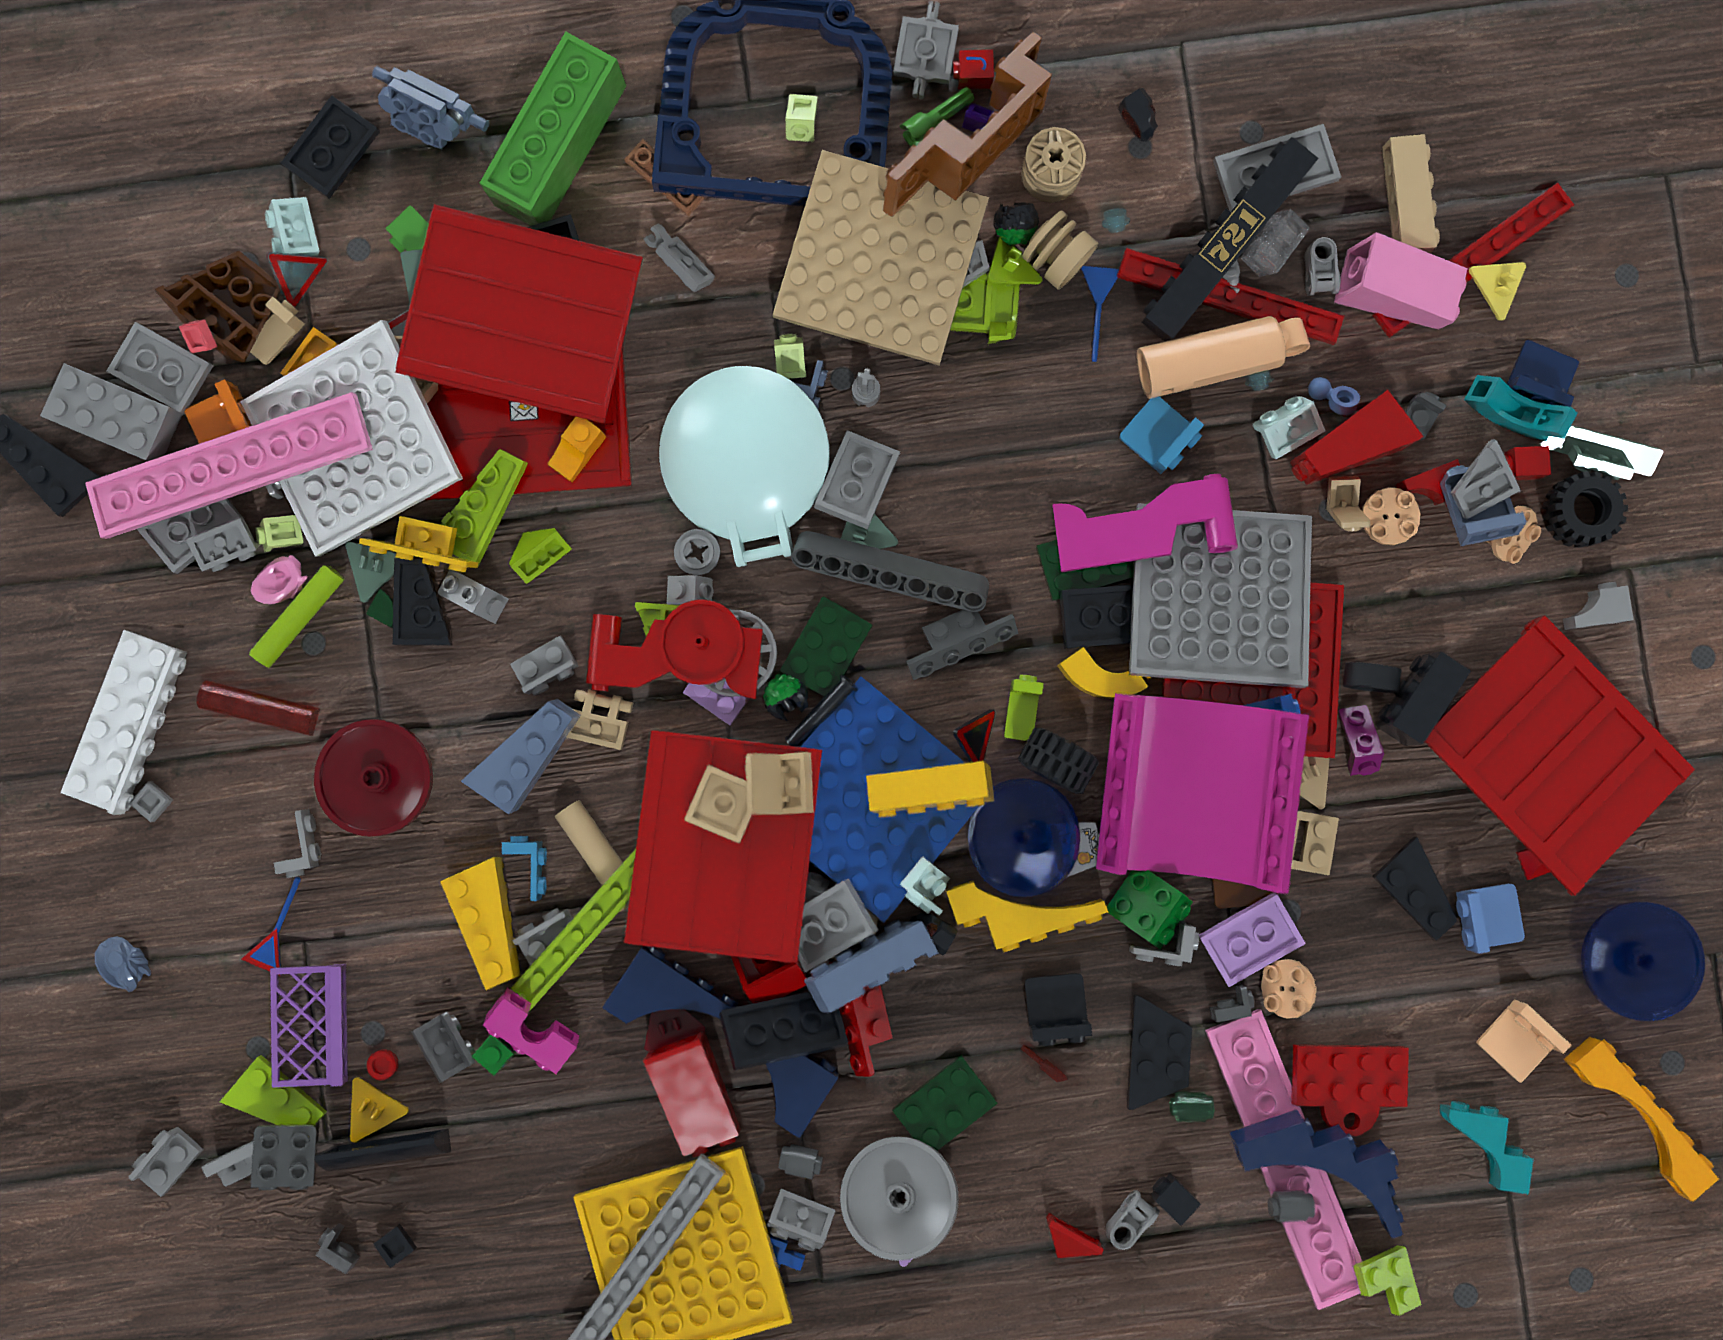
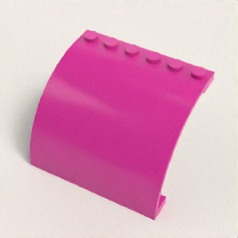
M1115 694L1096 869L1118 875L1126 874L1127 870H1149L1185 874L1251 885L1280 894L1288 893L1309 715L1209 701Z

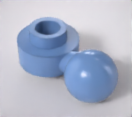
M1323 377L1313 379L1308 386V393L1313 399H1328L1329 407L1337 414L1350 415L1357 410L1360 395L1351 387L1339 386L1333 389L1330 382Z

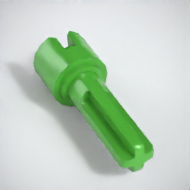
M965 87L927 114L918 112L902 123L900 128L906 130L903 133V137L908 145L917 146L931 127L935 128L943 119H949L972 103L974 95L971 90Z

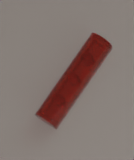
M208 680L204 681L200 686L196 700L197 707L200 709L309 736L314 734L320 708Z

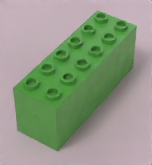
M568 32L564 33L479 183L494 206L531 226L552 219L626 88V83L616 58Z

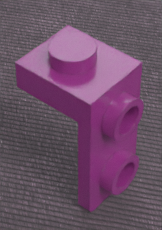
M1361 705L1340 709L1338 715L1351 749L1347 764L1350 776L1358 774L1370 775L1379 771L1384 750L1368 707Z

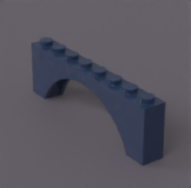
M643 946L602 1008L628 1024L648 1013L669 1009L699 1011L720 1019L719 1013L721 1010L738 1007L739 1002L726 993L721 996L713 991L714 985L706 979L699 977L697 980L689 975L690 970L680 962L675 961L672 964L664 958L666 954L659 948ZM810 1054L766 1064L775 1092V1123L798 1138L801 1137L830 1092L839 1074L835 1071L837 1067L832 1062L823 1057L821 1060H818Z

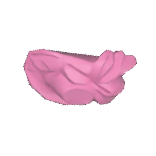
M293 555L289 557L282 556L270 562L252 582L251 594L256 601L263 604H276L289 598L294 599L299 594L298 592L303 589L302 585L306 582L308 576H301V563Z

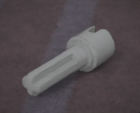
M865 368L864 373L858 372L857 379L853 382L852 397L857 405H866L868 408L878 402L880 398V385L875 376L871 375V369Z

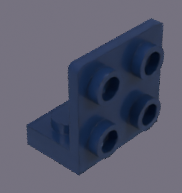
M1527 340L1523 343L1507 385L1515 392L1533 401L1571 407L1574 396L1567 394L1579 361Z

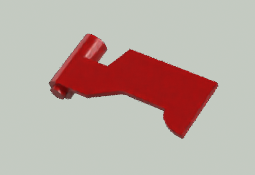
M593 614L586 684H592L591 690L608 692L609 686L638 688L670 673L659 651V634L665 620L654 619L642 647L619 645L622 617ZM742 627L745 637L743 657L734 672L726 678V682L735 693L743 697L756 699L763 629Z

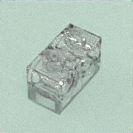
M1292 209L1274 213L1240 258L1259 277L1278 273L1310 227Z

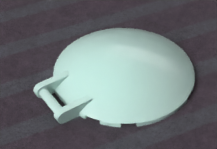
M752 366L723 368L703 376L690 385L678 397L668 413L662 429L659 447L661 473L672 500L680 511L698 527L716 536L730 539L737 567L746 566L747 562L780 555L784 557L791 556L794 548L789 527L793 526L816 502L825 481L826 473H828L830 458L826 427L813 401L790 379L773 371ZM779 535L780 544L745 551L744 542Z

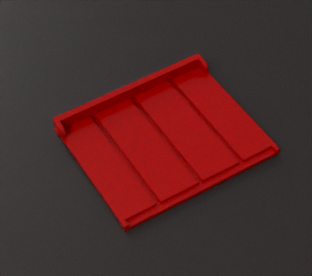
M1544 615L1531 620L1524 626L1521 632L1522 636L1439 719L1424 743L1442 759L1567 889V892L1571 896H1575L1596 871L1676 787L1685 782L1695 769Z

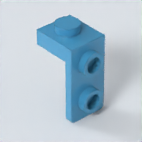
M511 836L510 841L502 842V854H531L530 899L531 901H539L542 899V895L546 894L547 888L546 877H542V865H546L547 850L542 848V841H528V836Z

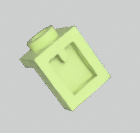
M789 94L786 113L787 140L814 141L818 96Z
M796 334L780 335V339L774 340L777 373L788 379L806 377L803 338H797Z
M295 515L263 518L260 527H256L258 545L263 544L264 552H269L272 548L303 544L301 526Z

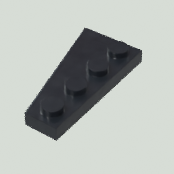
M2 414L0 416V454L57 516L64 517L88 495L85 483L102 476L88 469L85 465L68 456L59 448L48 443L8 415Z

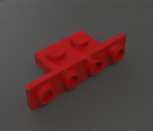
M881 985L873 988L863 987L865 994L839 1007L849 1042L850 1065L855 1075L859 1077L875 1075L868 1046L893 1038Z

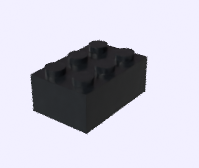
M1442 651L1425 654L1422 657L1419 655L1409 668L1412 672L1407 680L1403 679L1400 682L1399 692L1393 693L1396 696L1391 704L1387 703L1378 714L1380 720L1376 727L1404 746L1423 745L1471 672V670Z

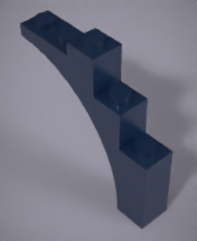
M1297 1110L1229 1132L1237 1158L1245 1172L1274 1165H1297L1331 1173L1349 1182L1372 1202L1382 1226L1392 1239L1403 1235L1400 1223L1404 1222L1399 1207L1393 1203L1392 1197L1396 1194L1391 1183L1392 1180L1398 1179L1395 1167L1399 1166L1394 1150L1392 1148L1388 1149L1381 1140L1356 1147L1351 1134H1345L1339 1124L1314 1133L1309 1119H1303Z

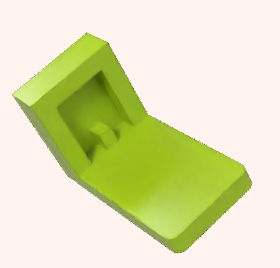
M1020 675L1019 679L1011 681L1004 731L1005 738L1028 741L1035 728L1038 700L1043 690V683L1037 682L1036 676Z

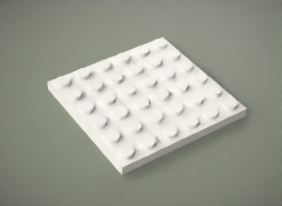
M380 320L240 401L251 425L254 426L351 392L357 394L373 450L279 481L315 557L330 552L463 479L415 378L395 373L400 347L388 322Z

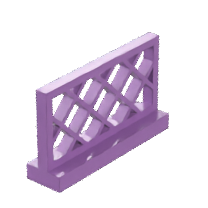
M346 964L271 968L272 1088L313 1085L343 1086L348 1081ZM325 972V985L317 993L305 980L312 973ZM297 973L307 974L303 978H301ZM278 974H290L298 981L288 994L279 987ZM301 985L314 996L303 1008L290 997ZM324 991L325 999L322 996H320ZM279 994L283 997V999L280 1002ZM316 999L325 1006V1015L319 1022L305 1011ZM286 1000L298 1011L289 1023L279 1016V1007ZM301 1014L314 1025L304 1037L291 1027ZM324 1020L326 1024V1029L323 1026H321ZM279 1023L284 1027L280 1032ZM316 1029L326 1036V1044L319 1052L306 1041ZM286 1030L299 1041L289 1053L279 1045V1037ZM301 1044L314 1055L304 1067L291 1056ZM325 1049H326V1058L321 1055V1053H322ZM279 1053L284 1056V1058L280 1062ZM318 1058L326 1066V1078H315L306 1069ZM288 1060L299 1070V1073L293 1079L280 1080V1066ZM301 1074H303L306 1077V1079L298 1078Z

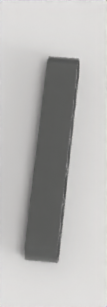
M804 531L798 535L791 554L793 564L801 569L970 612L981 611L986 605L989 581L985 576L812 531Z

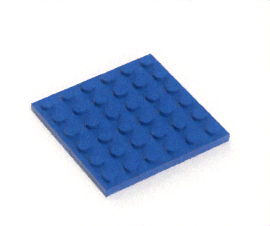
M860 676L854 683L858 687V691H853L815 729L801 746L803 748L822 750L809 861L836 884L849 878L865 908L884 923L908 892L900 885L904 878L922 857L933 863L979 806L967 807L966 804L955 805V809L938 811L937 807L925 808L926 812L918 814H908V810L896 811V816L879 818L878 813L870 812L866 776L965 764V762Z

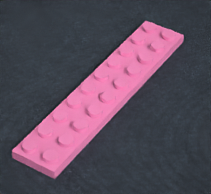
M351 392L94 479L85 484L100 538L108 539L373 449L357 394Z
M1260 1009L1252 1011L1251 1017L1229 1020L1205 1030L1243 1127L1297 1110L1302 1118L1305 1119L1300 1106L1292 1104V1085ZM1297 1165L1260 1167L1271 1197L1274 1191L1303 1190L1305 1193H1311L1315 1204V1215L1313 1218L1300 1222H1282V1225L1315 1307L1321 1310L1360 1294L1353 1266L1362 1262V1259L1327 1172Z

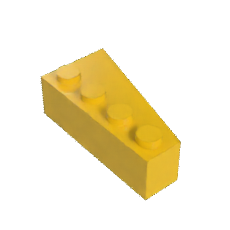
M984 761L866 776L870 812L878 813L879 818L896 816V811L908 810V814H918L926 812L925 808L937 807L938 811L955 809V805L966 804L967 807L985 805L984 802L994 801L991 768Z
M493 857L440 881L485 990L497 987L521 976L516 945L512 941L515 938H513L512 916L508 906V891L504 880L502 857Z

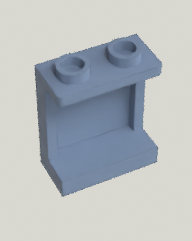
M1459 465L1450 468L1440 482V486L1460 546L1519 535L1527 521L1523 512L1515 513L1510 497L1469 519L1463 518L1451 491L1469 467Z

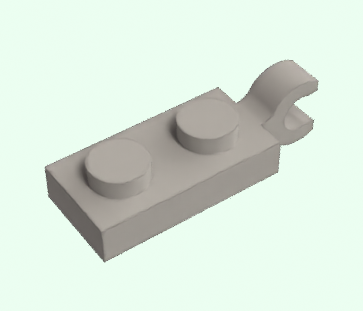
M656 224L650 228L656 237L650 234L644 238V241L651 248L657 247L655 252L681 278L687 287L696 292L712 283L715 279L714 274L677 236L671 238L661 224Z

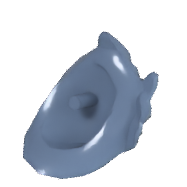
M115 936L106 939L99 944L94 953L95 965L99 974L113 987L132 992L142 979L143 974L151 975L148 960L144 957L145 955L141 949L133 947L122 937Z

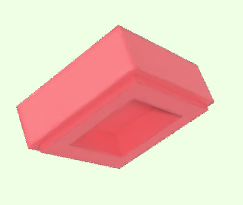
M205 319L188 322L179 326L191 354L212 350L217 347Z

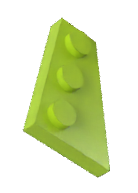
M262 1055L254 1060L220 1101V1103L275 1125L316 1126L327 1113L322 1106L298 1086L272 1088V1063ZM280 1071V1080L289 1079Z

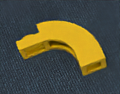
M1084 647L1057 665L1063 675L1076 688L1099 698L1114 699L1115 694L1133 695L1148 687L1142 678L1143 676H1130L1129 671L1112 673L1102 669L1094 662Z

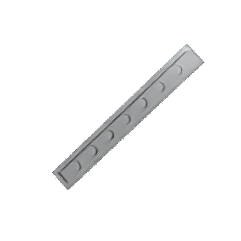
M701 1154L568 1340H605L723 1176L725 1170L705 1155Z

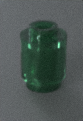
M1175 1092V1097L1170 1098L1169 1101L1170 1115L1175 1116L1176 1122H1206L1207 1119H1213V1096L1206 1095L1205 1092Z

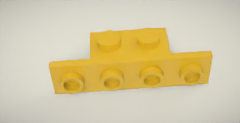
M399 517L395 544L368 538H360L359 544L370 546V552L387 554V550L396 552L395 557L406 560H413L414 556L423 558V564L439 566L440 562L448 563V569L466 572L467 568H478L479 562L452 556L457 528L410 517Z

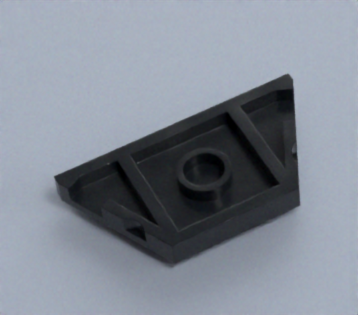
M1134 995L1127 1095L1128 1110H1134L1189 1087L1192 1027L1139 995Z

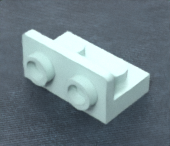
M307 197L271 200L269 209L265 211V220L267 227L272 228L274 238L271 240L273 253L302 257L318 256L319 247ZM280 261L281 264H287V262H288V261Z
M1302 396L1288 399L1284 406L1275 411L1272 410L1262 414L1260 420L1253 423L1254 429L1261 432L1270 456L1274 459L1280 458L1325 432L1314 401Z
M922 857L900 885L908 891L905 897L929 914L933 910L940 915L943 912L932 900L943 893L947 885L946 883L950 878Z

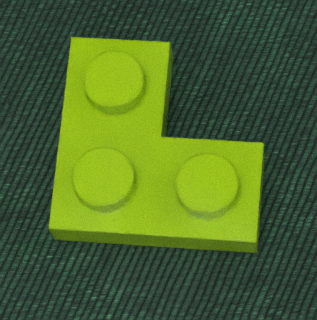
M1397 1245L1353 1266L1361 1295L1370 1297L1385 1290L1391 1314L1400 1316L1421 1306L1406 1247Z

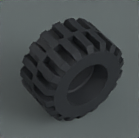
M1589 471L1581 472L1556 483L1553 486V490L1548 491L1545 496L1549 500L1543 502L1542 509L1547 510V513L1542 514L1543 521L1548 520L1549 523L1546 526L1547 531L1555 532L1553 538L1556 541L1564 539L1563 545L1568 547L1574 545L1575 548L1592 546L1613 538L1612 535L1617 534L1622 529L1619 525L1626 522L1627 517L1623 516V513L1628 511V505L1623 504V500L1627 499L1626 494H1620L1618 491L1621 488L1619 483L1612 484V477L1608 475L1601 477V472L1596 471L1589 473ZM1578 494L1587 497L1595 508V518L1591 525L1581 522L1575 514L1574 502Z
M1043 728L1033 729L1018 757L1019 762L1024 767L1075 794H1083L1099 764L1097 758L1085 749Z

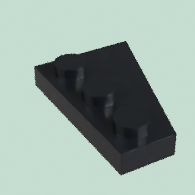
M394 558L392 645L453 646L428 565L422 563L423 558H413V560Z
M1413 837L1372 876L1433 940L1437 941L1458 921L1418 837Z

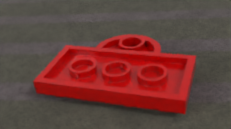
M1293 1044L1292 1104L1295 1106H1320L1321 1116L1328 1127L1339 1124L1345 1134L1350 1133L1351 1136L1364 1134L1375 1124L1380 1107H1408L1409 1048L1405 1046ZM1348 1113H1353L1355 1122L1351 1127L1346 1128L1344 1126V1117Z

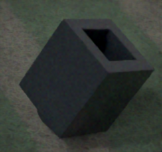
M1171 1173L1167 1177L1162 1176L1152 1187L1154 1191L1151 1193V1196L1155 1202L1180 1226L1201 1206L1197 1198Z

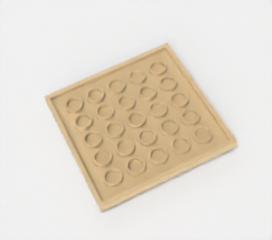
M822 150L772 314L773 318L940 366L989 197L965 191L955 201L928 181L891 217L883 211V193L886 189L888 168Z

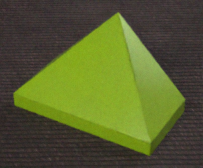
M555 528L524 532L509 565L528 584L571 551L572 548Z

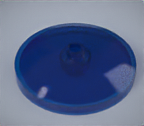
M1022 778L1011 779L997 784L993 787L994 801L984 802L985 805L979 806L970 819L968 846L972 861L981 877L993 888L1004 894L1029 897L1049 892L1067 878L1078 857L1080 828L1075 811L1061 792L1043 781Z
M1627 902L1607 910L1592 924L1583 942L1581 965L1590 991L1606 1008L1618 1015L1633 1020L1656 1021L1677 1014L1694 999L1703 982L1705 955L1702 943L1695 929L1679 913L1656 903Z

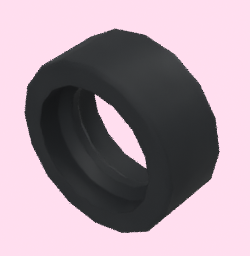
M1345 663L1343 687L1371 692L1398 693L1401 669L1373 663Z

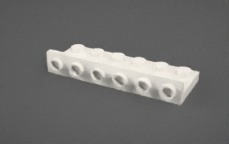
M123 630L60 793L106 809L112 815L125 814L130 809L131 805L129 803L134 798L132 795L134 788L144 775L143 765L146 757L152 753L155 746L153 739L157 729H160L164 723L165 708L175 695V682L178 675L185 669L187 652Z

